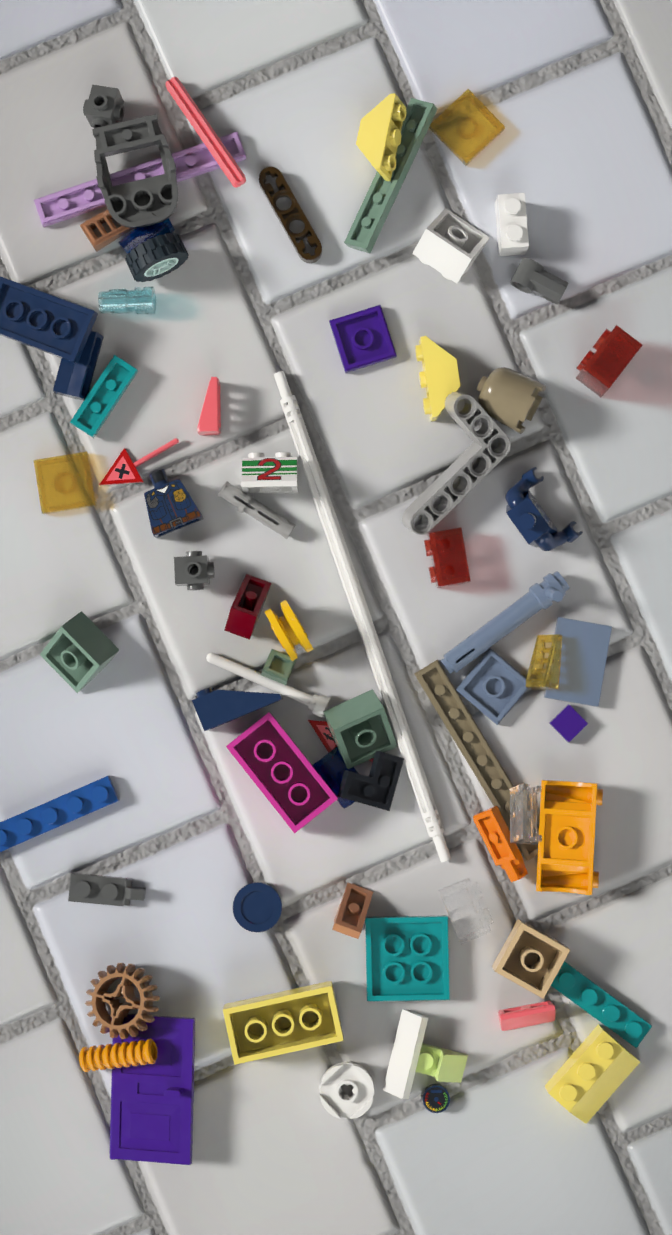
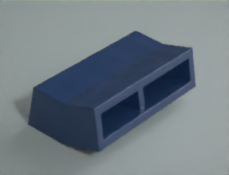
M91 331L78 364L61 359L53 388L55 394L85 400L89 393L104 336L98 332Z

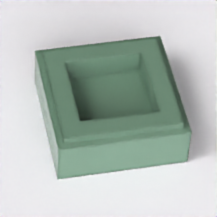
M271 649L261 675L286 685L296 660L291 661L289 655Z

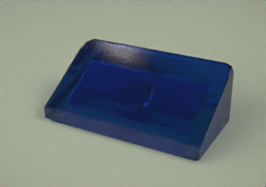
M335 747L313 764L336 795H338L344 771L358 773L354 767L350 769L346 767L338 747ZM341 797L337 799L344 809L355 802Z

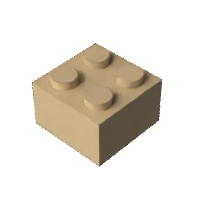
M518 919L494 961L492 968L498 974L544 999L570 949L563 943Z

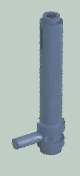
M556 571L543 577L544 581L540 584L535 583L531 586L528 593L444 654V659L441 660V663L450 674L454 671L457 673L541 609L546 610L553 605L552 601L560 602L566 595L565 592L570 589L565 579Z

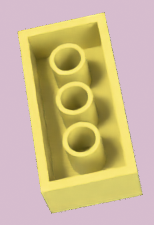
M332 981L227 1003L223 1007L234 1065L344 1041Z

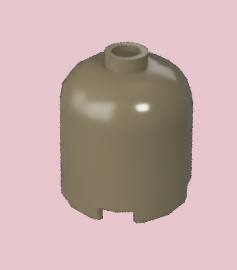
M497 368L488 377L483 376L476 389L480 392L478 403L491 418L522 434L526 428L522 424L525 419L532 420L543 398L538 395L539 391L544 392L546 385L510 368Z

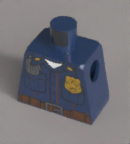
M164 469L149 475L154 489L145 492L144 497L151 530L155 538L204 519L180 479L169 482Z

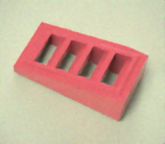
M211 377L197 427L199 435H220L221 433L220 381L217 377Z

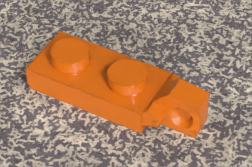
M498 806L474 815L473 820L495 865H500L502 869H505L511 882L527 875L528 872L523 862L522 854Z

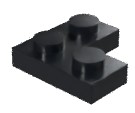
M376 750L369 777L345 770L337 797L390 811L404 758Z

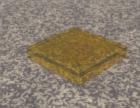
M467 89L430 124L429 129L467 166L505 130V126Z
M87 451L33 460L42 514L97 506Z

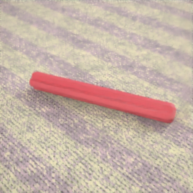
M177 77L167 80L165 83L167 90L235 188L243 185L246 182L244 173Z

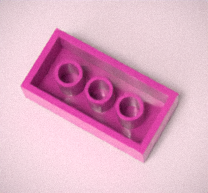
M268 712L226 746L294 833L338 799L334 791L271 712Z

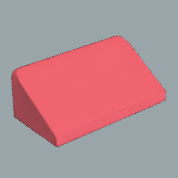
M549 1000L499 1010L498 1016L502 1031L553 1022L555 1021V1005Z

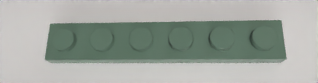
M411 98L406 108V118L402 123L401 143L397 148L396 168L392 172L391 181H385L378 172L376 173L344 241L348 247L371 253L436 114L437 107L433 103Z

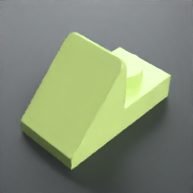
M422 1043L415 1072L434 1076L438 1082L461 1083L468 1055Z

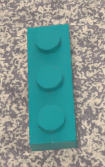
M114 355L70 423L94 438L138 373V370Z

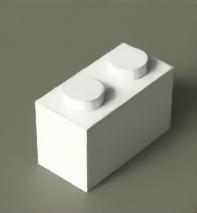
M525 193L497 195L495 215L499 256L526 255L529 248Z

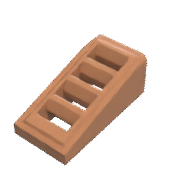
M108 210L80 225L96 252L134 228H127L122 225L116 228ZM104 222H107L112 230L111 232L107 233L102 226ZM96 227L102 234L100 238H97L93 232V229Z

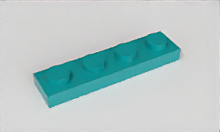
M564 961L551 986L637 1048L652 1025Z

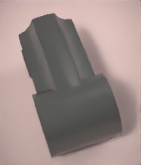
M522 258L510 281L511 285L518 290L529 294L533 292L558 305L569 284L545 271L542 265L529 258Z

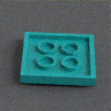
M447 915L365 918L367 1001L450 1000Z

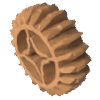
M118 963L116 967L114 965L107 966V972L99 971L98 977L100 980L92 979L90 981L95 989H89L86 992L92 996V1000L86 1001L85 1004L93 1008L87 1015L89 1017L96 1016L92 1025L95 1027L102 1025L100 1030L102 1034L109 1032L111 1038H117L119 1035L121 1039H127L129 1034L132 1037H136L139 1034V1030L146 1031L148 1029L146 1022L152 1023L155 1020L150 1012H158L159 1010L157 1006H153V1001H158L160 997L157 995L153 996L152 994L158 986L149 985L153 977L151 975L144 976L145 969L138 968L136 970L135 964L125 966L124 963ZM122 978L121 984H118L115 992H107L115 980ZM135 986L139 991L140 999H138L134 994ZM124 996L123 998L126 999V1002L131 1004L122 1005L123 1003H120V1000L114 997ZM105 1002L108 1003L111 1008L110 1015L106 1009ZM131 1009L139 1010L130 1022L123 1024L124 1018L127 1017Z

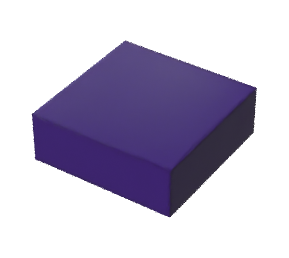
M569 704L549 722L568 743L588 724Z

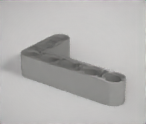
M452 392L445 400V409L474 443L403 513L402 522L404 526L416 534L424 535L430 532L511 449V441L471 395ZM464 399V408L458 412L457 403L459 400ZM481 419V428L475 431L474 423L476 420ZM497 438L498 446L492 451L491 443ZM478 457L479 465L477 468L472 469V461ZM459 476L460 484L458 487L453 488V480ZM440 495L441 503L437 507H433V500ZM421 514V523L418 526H414L415 517Z

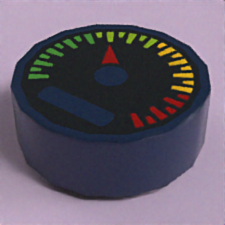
M436 1083L425 1088L422 1096L425 1108L432 1113H441L446 1110L450 1103L448 1090L441 1084Z

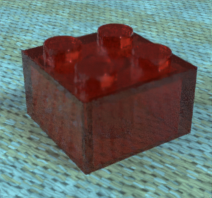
M617 325L612 331L606 329L593 346L597 351L593 353L590 350L576 368L580 371L576 379L601 398L639 351L642 344Z

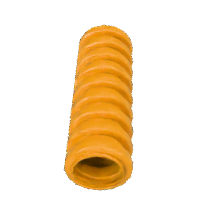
M147 1039L146 1042L145 1040H139L138 1043L137 1041H131L130 1044L129 1042H123L122 1045L115 1043L114 1045L107 1044L106 1046L99 1045L98 1047L94 1045L90 1048L86 1046L80 1051L79 1062L84 1072H89L90 1070L97 1071L98 1069L105 1070L106 1068L113 1069L114 1067L121 1068L123 1066L130 1067L131 1064L132 1066H138L139 1063L140 1065H146L147 1062L154 1064L157 1059V1046L153 1039Z

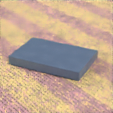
M557 617L544 698L599 707L612 626Z

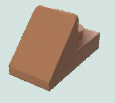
M347 883L332 930L359 939L373 891Z

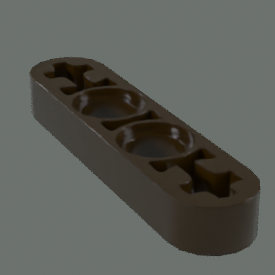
M275 167L264 168L259 174L260 188L298 256L306 263L312 264L317 262L322 255V245L279 169ZM267 175H270L272 178L277 177L275 182L279 191L275 194L270 183L265 184ZM281 197H287L291 200L292 205L287 210H280L276 206L277 200ZM292 221H302L305 225L304 230L298 234L291 232L289 225ZM308 234L311 235L307 237L309 245L317 247L313 256L309 253H303L305 252V244L301 239L305 238Z

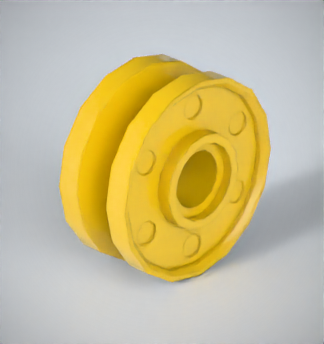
M284 600L280 603L283 616L278 617L271 608L266 610L265 614L283 649L286 650L291 661L298 659L295 649L296 645L300 644L307 653L314 649L295 612L290 608L288 602Z

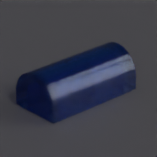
M168 218L158 224L135 228L121 239L118 244L127 255L133 248L148 239L165 233H172L175 229Z

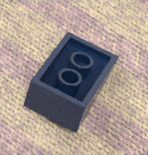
M209 687L197 692L198 698L192 700L204 731H208L283 700L282 694L231 690L214 691L213 687Z

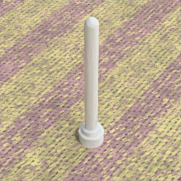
M209 653L206 657L207 661L215 666L309 706L308 709L312 710V714L321 718L331 699L323 694L319 696L316 694L314 696L309 695L289 685H284L264 677L259 672L215 653Z

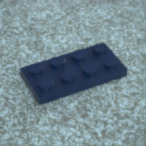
M0 276V335L78 364L98 313Z

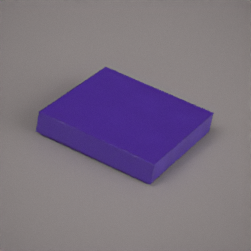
M381 305L329 320L345 373L397 357Z

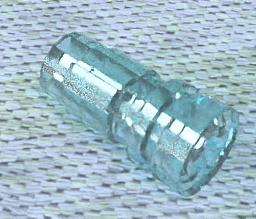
M153 286L143 287V290H141V287H135L134 290L113 289L99 292L98 303L100 313L122 314L136 312L137 315L143 312L145 314L156 313V294Z

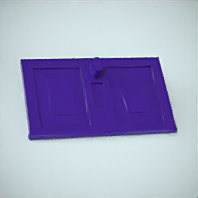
M128 1014L124 1018L123 1024L130 1022L136 1014ZM152 1015L155 1020L152 1023L146 1022L148 1028L146 1031L139 1030V1034L136 1037H132L129 1034L127 1039H121L118 1035L117 1038L112 1040V1045L115 1043L122 1045L123 1042H129L130 1044L131 1041H137L138 1043L139 1040H145L146 1042L147 1039H153L157 1046V1059L154 1064L147 1062L146 1065H140L139 1063L138 1066H132L131 1064L130 1067L123 1066L112 1069L110 1159L191 1165L195 1018Z

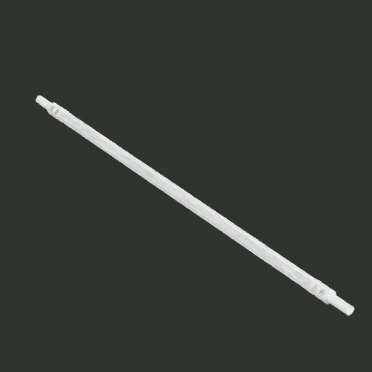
M284 371L274 374L282 397L280 403L402 758H404V764L429 837H433L440 861H448L451 859L443 836L445 830L297 399L291 393Z

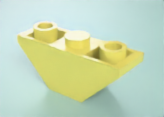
M395 93L389 94L361 119L356 141L358 148L385 181H391L392 172L396 168V153L401 143L402 123L406 118V106Z
M427 336L420 337L419 345H415L417 362L422 361L423 371L419 372L421 388H426L427 398H423L425 415L430 414V420L436 421L445 409L447 396L452 392H458L461 386L458 365L455 357Z

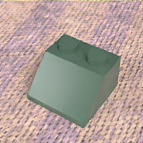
M81 611L60 627L40 653V656L78 693L108 665L119 649Z
M373 689L323 711L330 732L348 769L374 758L376 750L387 752L397 747L384 706Z

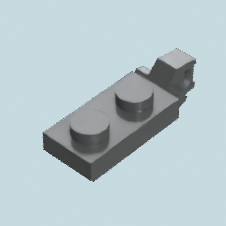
M71 873L68 901L130 906V900L143 901L145 899L146 888L132 887V880H126L127 878Z

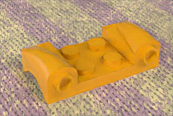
M541 780L536 891L592 895L593 888H598L599 872L594 871L595 823L597 805H602L603 789H598V783Z

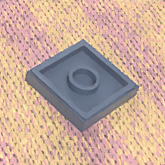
M490 648L455 690L498 725L532 683Z

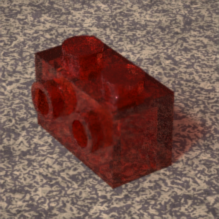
M462 528L429 533L428 540H424L426 556H431L433 566L428 567L431 583L436 582L437 588L469 583L471 580Z

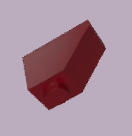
M246 574L231 606L224 631L250 640L272 583Z

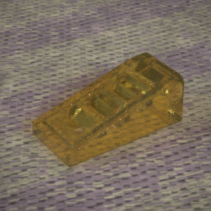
M537 635L526 678L527 688L536 690L559 689L562 635ZM552 642L551 648H545V643ZM545 653H549L548 658H544Z

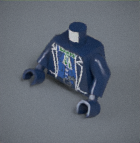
M534 467L524 473L522 479L507 491L505 495L508 503L506 513L529 545L536 548L539 547L543 551H550L566 542L572 543L583 531L576 532L573 529V526L577 524L575 521L569 523L562 531L557 530L529 490L544 480L543 476L540 478L535 476L534 471L537 467Z

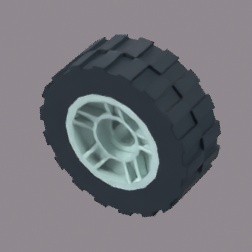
M165 233L152 239L150 238L133 248L126 255L125 261L136 282H146L163 277L178 269L185 263L189 255L179 234Z

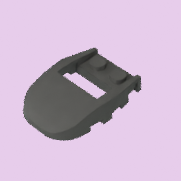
M156 114L92 129L93 136L96 139L94 157L97 168V183L113 219L127 228L146 227L168 219L175 212L178 204L176 166L166 138L158 125ZM158 145L165 174L112 186L106 157Z

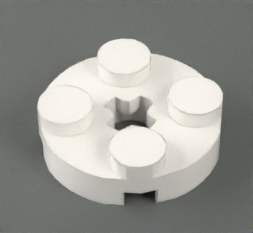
M344 1061L343 1063L333 1065L323 1075L320 1083V1098L322 1105L332 1116L340 1119H355L365 1114L372 1105L374 1098L373 1079L369 1072L361 1065L351 1061ZM343 1084L347 1086L351 1084L353 1086V1096H341V1086Z

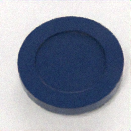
M249 883L242 887L234 898V917L238 924L248 931H267L278 922L281 916V898L278 892L266 883Z

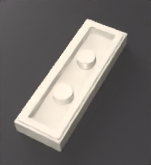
M402 1009L383 1087L384 1091L401 1099H409L428 1017Z

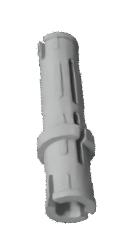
M226 481L218 494L219 497L238 508L237 511L247 513L282 535L285 539L289 537L295 527L294 523L289 522L255 500L251 493H244L228 481ZM235 496H237L238 498L242 499L244 502L248 503L249 505L253 506L255 509L249 507V506H248L247 504H245L244 502L238 500L237 498H235ZM259 511L264 513L271 519L275 520L276 522H278L279 525L273 522L272 520L268 519L264 515L260 514Z

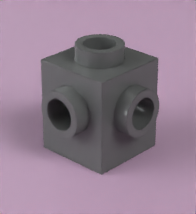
M92 84L89 99L85 100L83 106L84 116H86L91 127H103L119 123V121L123 120L124 100L118 88Z
M188 551L184 557H174L175 585L187 586V590H204V585H210V578L215 576L214 562H209L207 555L202 556V551ZM198 567V573L191 575L192 568Z

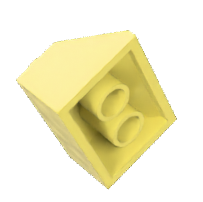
M598 1024L547 1082L545 1088L567 1111L587 1124L637 1067L640 1061Z

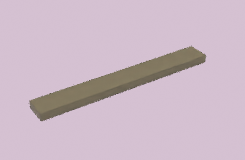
M434 661L414 673L492 805L498 806L526 861H529L538 855L539 827L439 661Z

